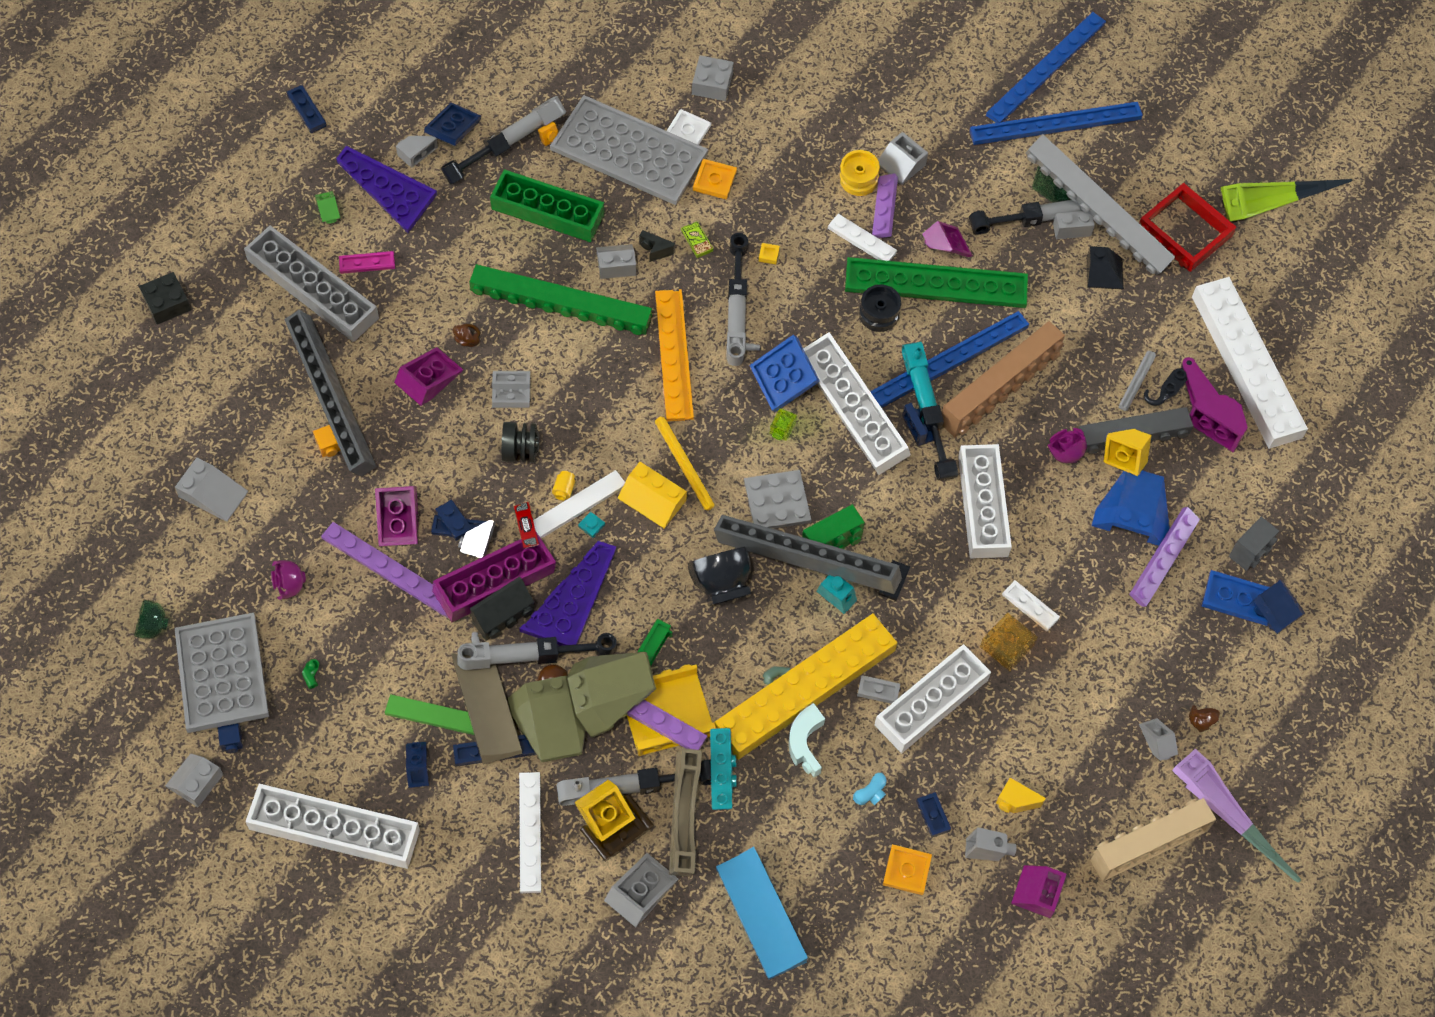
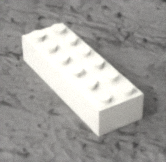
M999 444L961 446L958 460L970 558L1008 557L1012 546Z
M963 644L876 717L874 725L902 754L988 681L991 671Z

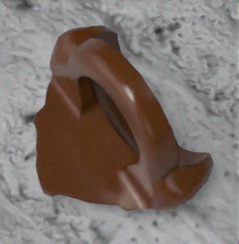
M462 324L453 327L454 339L462 346L474 347L480 343V330L475 325ZM468 327L473 328L476 334L472 335Z
M1193 705L1189 714V720L1199 732L1209 730V727L1219 720L1220 712L1213 708L1198 710Z

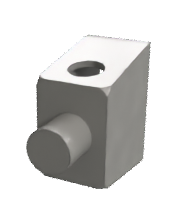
M977 827L966 838L965 858L999 861L1005 855L1014 856L1016 853V844L1008 843L1007 834Z

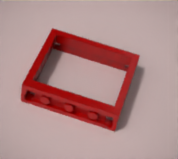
M1182 183L1141 217L1139 221L1142 227L1175 256L1174 259L1179 262V265L1181 267L1184 266L1190 272L1234 235L1237 228L1185 183ZM1177 198L1220 233L1218 237L1194 257L1151 221Z

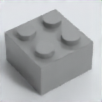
M700 55L692 82V95L726 101L733 76L734 62Z

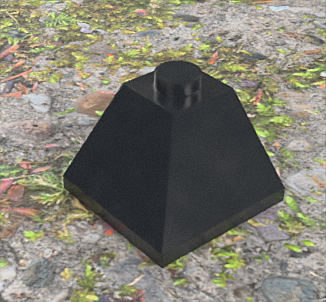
M1090 246L1086 257L1087 288L1123 290V258L1108 247Z

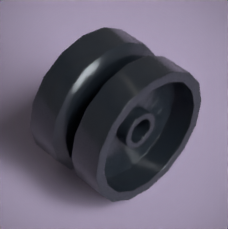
M884 284L869 287L863 293L860 303L859 318L862 324L875 332H885L892 329L897 324L900 314V295L895 289Z

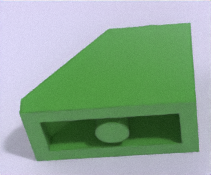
M333 192L315 195L322 222H336L340 215Z

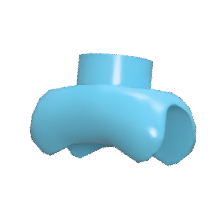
M876 773L866 787L854 793L853 800L859 805H865L869 801L876 805L886 795L882 791L887 781L883 773Z

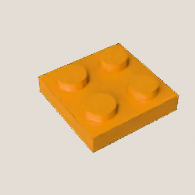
M703 159L693 185V191L727 200L737 167Z
M892 844L883 885L923 895L932 854Z

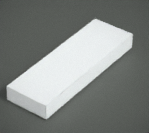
M1016 580L1002 593L1006 599L1045 631H1048L1060 618L1059 615Z

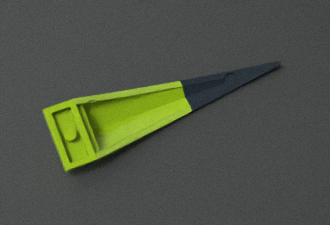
M1353 180L1238 183L1221 187L1226 217L1232 222L1252 217L1352 182Z

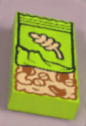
M698 222L681 228V232L697 258L713 252V247Z

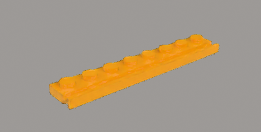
M679 289V291H655L666 421L694 420L682 289Z

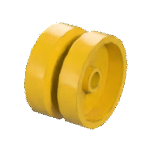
M854 150L844 156L840 165V183L846 192L855 196H866L877 188L880 167L875 155L869 151Z

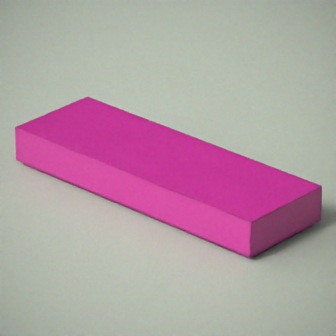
M394 251L339 256L340 274L395 269Z

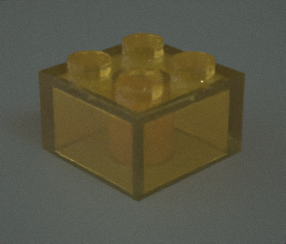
M1007 612L982 639L980 648L1010 672L1035 646L1038 637Z

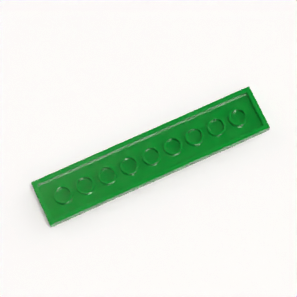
M847 257L845 292L864 293L871 286L884 284L895 289L900 297L1026 308L1027 273Z

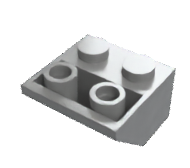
M901 132L888 144L878 159L879 167L887 174L895 173L898 177L897 182L903 185L926 166L928 152L905 133Z

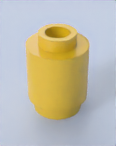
M561 471L557 475L552 494L556 499L564 501L570 498L575 484V475L573 473Z

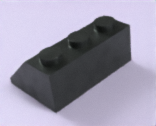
M520 576L470 608L473 625L486 641L490 638H497L502 630L512 628L516 625L517 620L522 617H529L535 609L534 601Z

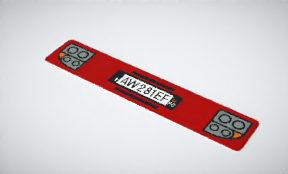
M529 502L515 505L514 510L523 548L539 545Z

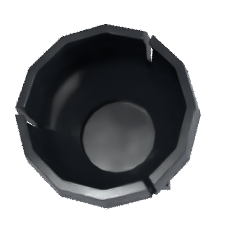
M746 547L720 552L688 563L689 574L694 585L708 595L706 599L708 607L751 594L749 586L745 585L751 571L750 556Z

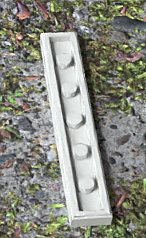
M616 470L534 519L535 531L542 539L622 490L625 481Z

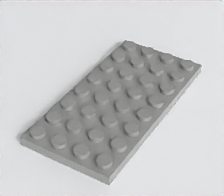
M585 95L582 96L550 145L551 151L674 205L678 203L701 166L702 160L708 154L707 148Z

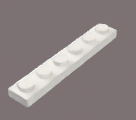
M540 772L519 773L520 893H541Z

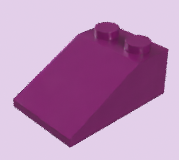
M436 347L401 366L394 383L422 406L432 400L463 369Z
M417 486L375 488L379 546L418 544Z

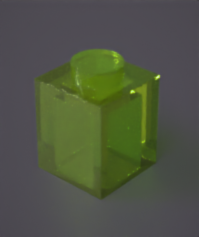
M779 408L770 425L769 434L777 440L783 439L787 441L796 424L797 415Z

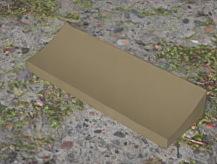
M451 653L482 764L522 754L496 664H490V668L463 670L457 664L458 653ZM469 655L463 656L465 658H471V656Z

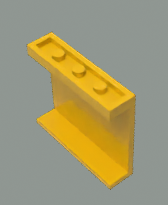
M688 664L677 670L672 671L668 669L662 671L661 674L654 675L653 679L656 690L644 700L710 738V730L716 729L714 722L712 723L697 675V665L691 666ZM627 715L638 756L680 746Z

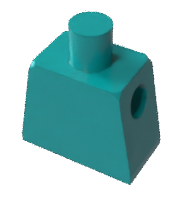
M828 575L816 591L843 614L857 602L854 587L840 576Z

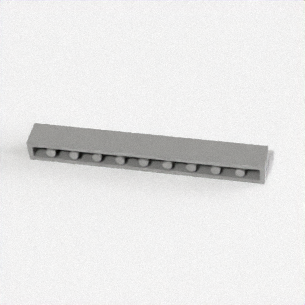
M1042 134L1027 150L1028 160L1033 164L1039 165L1044 175H1049L1053 178V182L1057 187L1067 191L1066 194L1071 200H1076L1081 204L1080 208L1086 213L1089 212L1097 224H1102L1111 237H1116L1124 249H1129L1137 261H1142L1151 274H1160L1175 258L1172 253L1046 136Z

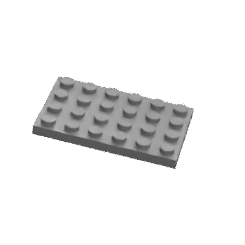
M254 613L175 628L187 733L269 717Z

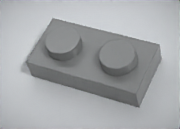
M862 675L857 696L892 704L898 699L900 684Z

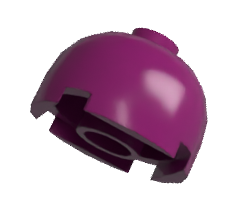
M1073 428V431L1064 429L1055 433L1049 440L1050 444H1048L1053 457L1061 463H1076L1084 456L1087 450L1084 432L1078 428Z
M289 560L274 561L272 566H275V571H271V580L274 590L276 587L279 590L280 596L277 599L283 600L296 596L306 581L305 572L301 571L295 562Z

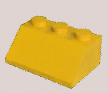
M639 462L629 474L618 499L662 528H665L686 502L687 491L642 462Z

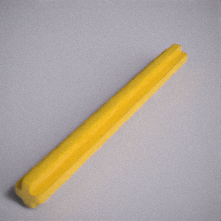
M662 416L658 417L655 420L656 426L704 510H711L714 508L711 497L666 419Z

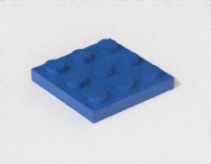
M794 334L749 365L774 412L820 382L799 339Z

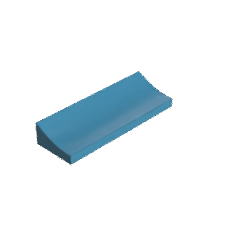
M753 846L742 854L716 866V870L768 980L807 963L808 957L755 847Z

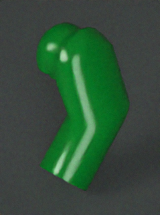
M316 659L308 661L302 671V676L309 689L318 686L314 678L319 667V662Z

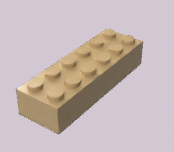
M1204 798L1198 801L1193 799L1187 802L1185 807L1181 809L1176 807L1170 810L1167 816L1161 817L1159 815L1153 818L1148 825L1140 824L1133 828V832L1129 834L1123 832L1117 835L1115 840L1110 843L1108 841L1100 843L1097 846V850L1093 852L1094 855L1090 861L1103 882L1208 832L1216 818Z

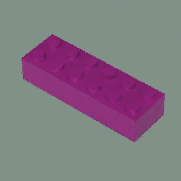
M537 532L539 545L523 548L522 539L433 581L432 592L451 623L471 614V607L519 576L525 586H528L554 573L556 561Z

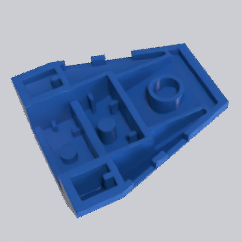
M1123 471L1096 508L1091 526L1110 531L1112 526L1147 535L1148 543L1159 546L1170 529L1164 477L1141 471L1138 476Z

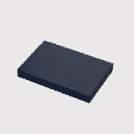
M451 102L425 126L424 133L456 146L479 123L481 115Z

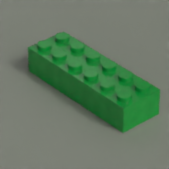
M505 169L490 196L492 210L588 242H592L605 215L604 202Z

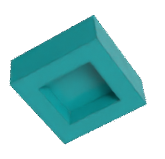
M591 511L578 524V527L592 538L605 526V522Z

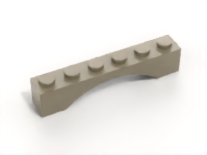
M681 748L676 753L669 875L689 877L695 872L694 812L701 771L702 750Z

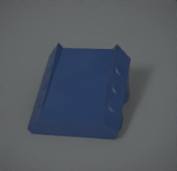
M1281 579L1253 600L1256 603L1254 611L1258 616L1267 619L1268 627L1275 631L1276 634H1279L1305 615L1304 610Z

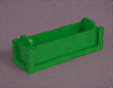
M659 619L655 621L638 652H647L650 667L667 638H672L673 632L670 631L671 625Z

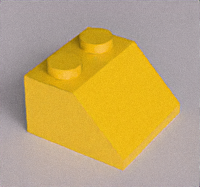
M1136 429L1108 433L1104 463L1138 476L1148 463L1151 435Z

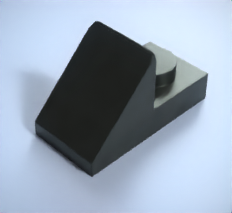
M644 230L640 233L639 245L646 250L652 249L649 262L674 255V242Z

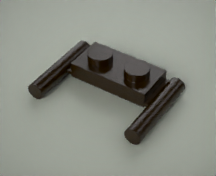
M630 794L625 795L623 798L633 811L636 819L602 842L596 838L587 825L580 829L605 862L654 826Z

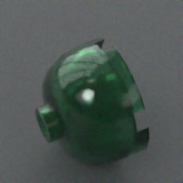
M144 599L140 608L134 636L140 639H153L160 634L162 629L166 630L169 618H165V610L162 605L153 600Z

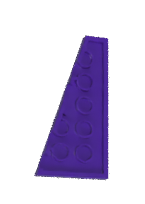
M345 146L336 158L337 163L407 233L410 232L437 196V190L348 146Z
M597 541L578 566L572 569L569 576L565 580L563 579L546 598L544 604L531 615L526 624L521 626L520 632L536 638L556 637L557 645L560 646L578 644L615 555L616 546Z

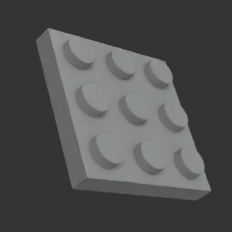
M800 470L744 478L754 524L774 529L811 523Z

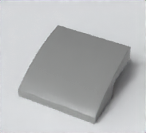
M493 371L492 408H530V371Z

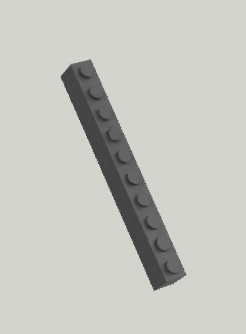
M297 310L284 320L350 472L362 477L377 466L312 317L301 310Z
M721 515L714 528L718 543L735 548L746 547L747 551L834 577L840 576L844 580L895 594L902 579L900 568L897 564L726 515Z

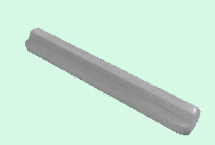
M1150 350L1146 352L1119 404V409L1128 411L1155 359L1156 354Z

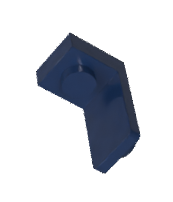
M426 742L406 744L408 788L429 786Z

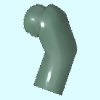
M771 667L763 674L764 684L769 685L774 681V678L777 676L781 677L790 668Z

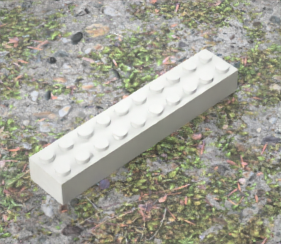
M1230 277L1196 286L1192 298L1268 448L1302 439L1308 428Z

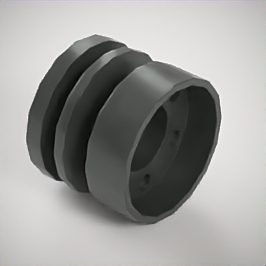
M504 422L501 446L502 461L515 462L517 454H521L522 462H526V456L529 454L530 463H535L539 451L537 423H531L530 431H528L527 423H523L522 431H518L516 422Z

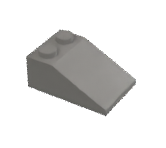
M197 457L175 486L178 497L228 522L248 493V490L213 465Z
M646 853L611 887L604 901L633 926L637 927L678 881V878L675 875H669V870Z

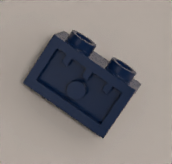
M912 403L906 404L902 417L917 446L934 441L932 432L928 431L926 425L922 424L920 420V409H914Z

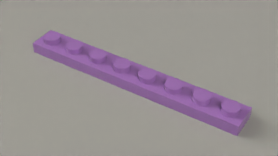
M334 522L322 534L321 538L448 618L432 592L433 584Z

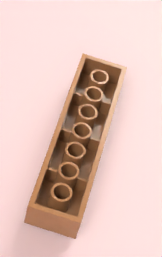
M1050 321L1044 324L943 406V427L954 438L959 434L961 436L969 430L971 424L976 425L980 422L982 415L985 413L990 414L998 402L1003 403L1008 398V394L1012 391L1015 393L1021 388L1024 381L1029 382L1034 377L1035 372L1044 370L1050 360L1055 361L1060 356V349L1064 345L1065 335Z

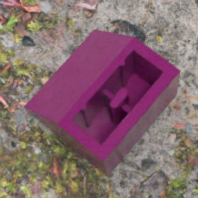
M1024 865L1011 904L1051 918L1055 912L1067 874L1047 866Z

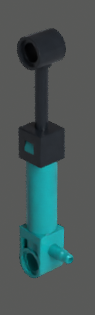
M921 341L903 344L902 356L907 374L912 379L920 408V420L922 424L926 425L927 430L932 432L939 461L934 463L935 476L938 481L956 478L958 476L955 459L946 458L939 429L943 426L944 418L940 405H937L931 385L924 346Z

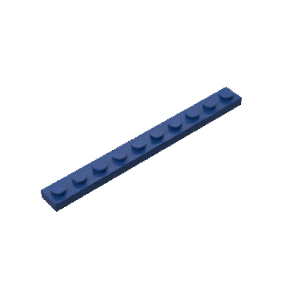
M1092 12L986 112V116L995 123L1003 122L1099 31L1106 21Z
M1138 102L972 126L970 127V134L973 144L978 145L1141 120L1143 115Z
M1017 311L927 360L930 381L1024 331L1029 327V323ZM907 372L870 392L880 407L883 408L914 391L911 376H908Z

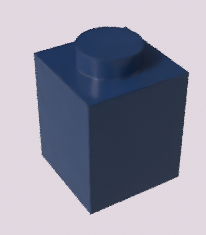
M239 723L218 727L219 745L222 752L226 751V753L231 754L238 752V749H243L241 726Z

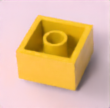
M610 780L605 781L574 802L592 833L601 842L636 819L617 785Z

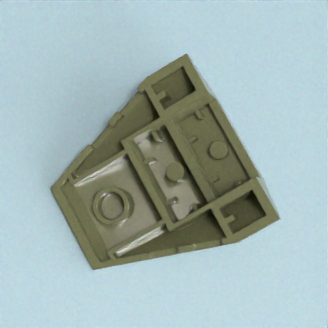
M647 652L590 656L573 664L567 677L575 713L592 738L612 729L615 722L621 717L624 718L632 707L638 706L656 690Z
M568 676L525 683L507 698L513 721L517 723L521 733L525 735L541 762L582 755L585 728L575 713L567 679Z

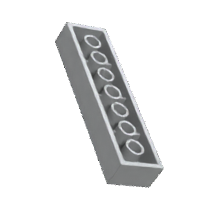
M271 225L244 248L247 261L352 342H355L379 319L377 306Z

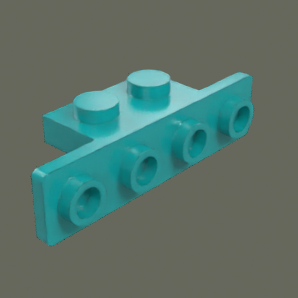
M730 728L711 729L712 809L729 810L733 808V787H737V775H733V767H736V755H732Z

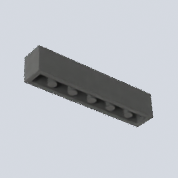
M1187 407L1081 425L1078 429H1081L1086 437V453L1095 454L1099 450H1105L1108 433L1136 429L1151 435L1150 443L1155 440L1163 442L1172 437H1187L1191 433L1193 424Z

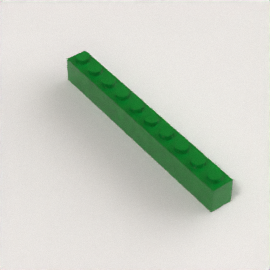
M478 264L475 265L469 281L470 291L476 295L485 294L496 300L501 298L508 300L512 304L521 303L525 304L528 308L537 307L548 313L557 312L564 317L573 316L584 322L588 320L593 321L600 326L608 325L616 330H628L635 335H646L652 318V308Z

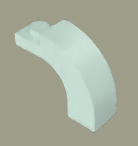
M814 703L802 710L795 718L790 730L789 752L795 766L803 762L802 767L807 774L811 773L813 777H816L821 773L822 767L807 746V738L812 732L824 725L825 718Z

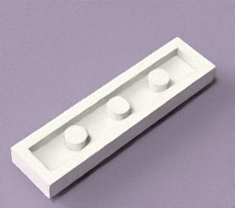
M837 214L828 225L829 230L877 260L891 261L897 253L895 248L840 214Z

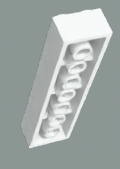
M827 333L803 348L820 380L817 385L878 475L909 457L911 454L908 446L832 335Z
M263 784L258 785L246 819V824L249 830L406 869L409 867L420 832L418 822Z

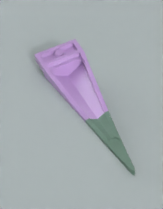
M1195 749L1175 766L1172 771L1187 784L1186 788L1199 799L1204 798L1210 809L1294 881H1301V878L1282 859L1251 822L1209 760Z

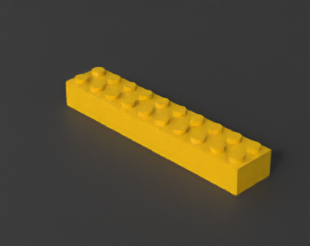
M872 613L716 720V729L730 728L731 750L739 760L794 722L798 714L813 703L817 706L895 652L898 642Z

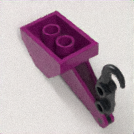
M1191 357L1184 358L1181 368L1172 371L1163 383L1158 399L1153 400L1149 398V390H1145V401L1152 406H1159L1166 400L1176 396L1183 385L1186 384L1193 407L1189 414L1193 427L1233 453L1248 429L1242 405L1234 398H1230L1227 395H1219Z

